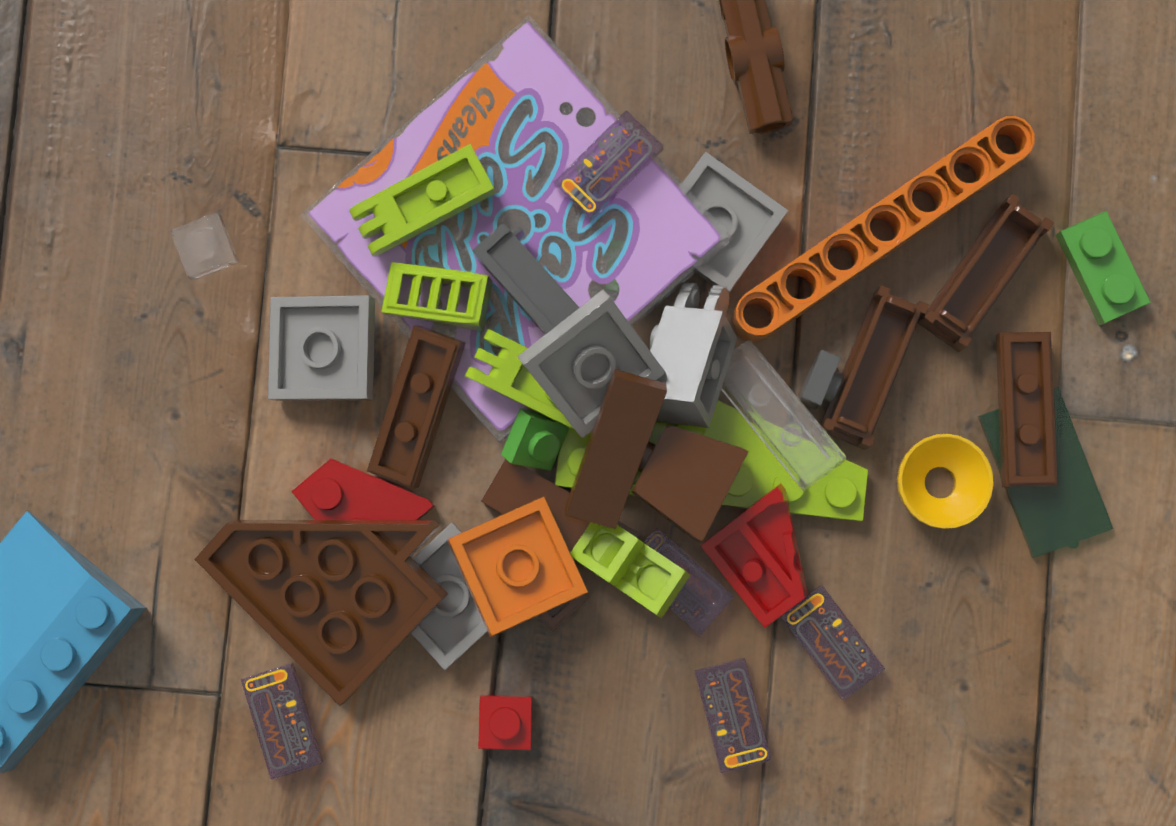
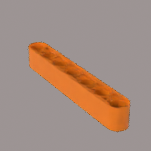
M1006 116L997 120L745 293L738 301L732 315V325L735 332L742 339L749 342H761L768 339L1003 177L1032 151L1035 144V133L1031 125L1025 119L1017 116ZM996 136H1009L1016 144V154L1003 153L996 144ZM965 163L972 167L976 174V181L974 183L960 181L955 175L954 164ZM916 191L928 193L935 202L934 211L923 212L916 208L912 201V193ZM875 219L887 221L893 228V239L890 241L877 239L870 230V222ZM832 248L847 250L852 257V268L848 270L834 268L829 262L828 251ZM792 276L805 278L811 286L810 297L806 299L792 297L786 289V279ZM753 304L763 306L770 316L769 325L764 328L749 326L743 317L745 307Z

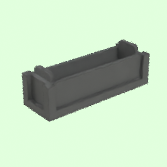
M502 223L477 245L472 252L544 334H547L580 307L520 242L525 236L522 228L519 226L511 232Z

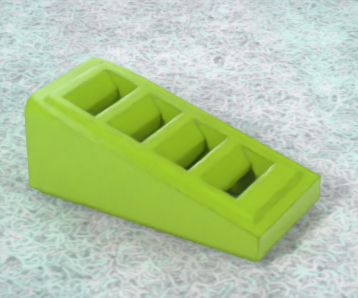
M391 262L381 312L387 315L483 331L493 281L489 275ZM403 276L413 278L408 305L398 304ZM423 280L432 281L427 308L418 307ZM443 283L451 285L446 310L438 309ZM462 287L471 288L466 313L457 312Z

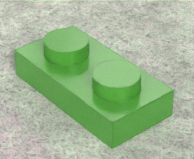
M1107 211L1056 234L1058 242L1099 326L1151 303Z

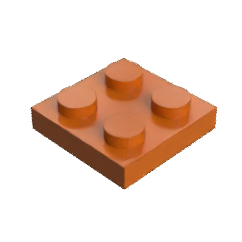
M545 497L451 537L447 541L490 637L583 596L588 592Z

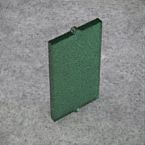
M1059 387L1054 388L1058 486L1005 487L1032 558L1065 546L1071 549L1077 548L1079 541L1114 529ZM999 409L978 416V419L1001 476Z

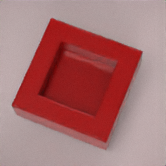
M480 695L478 749L531 750L533 696Z

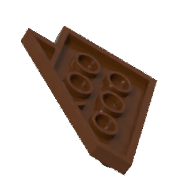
M233 520L226 523L194 559L339 706L350 699L448 595L411 558L440 527L434 520Z

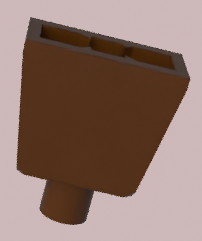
M666 425L656 445L648 441L638 468L641 475L632 493L691 539L699 543L703 542L749 451L681 428Z

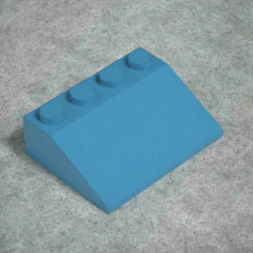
M30 511L25 512L0 542V774L15 769L146 610L143 604Z

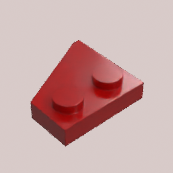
M332 458L291 491L315 520H420L435 507L426 498Z
M781 483L700 545L764 628L808 595L787 493Z

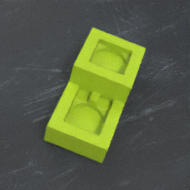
M590 523L570 552L572 558L660 618L664 616L690 577V574L618 525L616 529Z

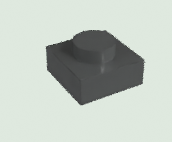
M821 350L815 356L796 403L816 410L821 406L823 399L829 402L833 401L844 375L836 371L841 357Z

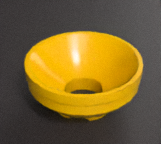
M936 434L924 438L913 445L904 455L897 475L898 493L907 511L918 521L930 527L941 529L957 528L979 517L989 503L994 485L993 471L982 450L972 441L952 434ZM933 468H943L953 477V490L945 498H935L926 490L925 477Z

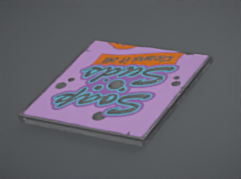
M530 15L300 214L370 296L375 298V301L381 308L391 262L467 271L490 276L493 283L483 331L393 315L388 316L408 339L410 338L413 326L420 325L466 342L451 388L499 443L508 438L520 408L532 409L465 377V374L469 367H474L489 375L492 366L474 358L478 348L495 356H498L501 350L500 347L493 346L483 339L488 329L527 348L545 335L483 267L472 252L477 245L502 223L511 232L519 226L522 228L525 236L520 242L579 307L604 290L632 327L732 241V236L653 150L604 200L595 201L592 199L596 204V208L592 212L584 210L562 188L563 180L571 179L588 195L586 187L591 179L586 177L582 170H578L582 178L581 182H576L575 178L580 177L577 172V165L582 164L583 158H588L591 155L596 160L593 163L592 169L597 170L609 159L607 157L609 148L605 151V155L599 156L600 150H604L621 132L628 140L633 135L634 129H626V120ZM622 126V129H625L628 133L625 134L622 129H619L618 134L615 136V133L610 130ZM607 133L610 138H613L610 142L608 138L604 137ZM620 136V147L626 142L622 136ZM634 136L601 170H603L637 136ZM601 139L603 144H607L603 148H600L598 146V142ZM642 139L635 140L628 148L639 151L638 143ZM645 141L640 145L642 154L631 151L632 155L628 158L631 168L648 153L650 148ZM471 144L496 193L387 252L373 257L367 246L384 236V233L382 231L370 238L363 239L358 228L365 222L375 218V216L371 214L361 220L354 221L349 213L350 208ZM613 146L610 149V152H613L616 149V147ZM628 148L589 186V188L601 176L605 178H613V173L616 174L614 166L620 167L618 159L627 163L624 156L628 157L630 155ZM622 164L624 171L617 169L619 177L615 176V180H611V182L601 179L591 190L589 189V192L597 199L602 198L631 168ZM588 168V169L586 170V171H589V172H590V176H591L592 178H594V177L596 176V175H592V173H591L592 170H591L590 168ZM578 190L573 196L577 197L581 192ZM584 196L580 202L582 203L587 197ZM589 200L584 206L591 210L594 205ZM403 276L398 304L408 305L413 278ZM423 280L418 307L427 308L432 281ZM442 284L438 309H447L451 289L450 284ZM462 287L457 312L466 313L471 288Z

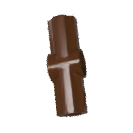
M719 0L721 16L727 34L725 38V52L728 68L733 82H738L749 134H765L790 126L793 118L782 75L785 68L783 48L777 28L771 27L766 1Z

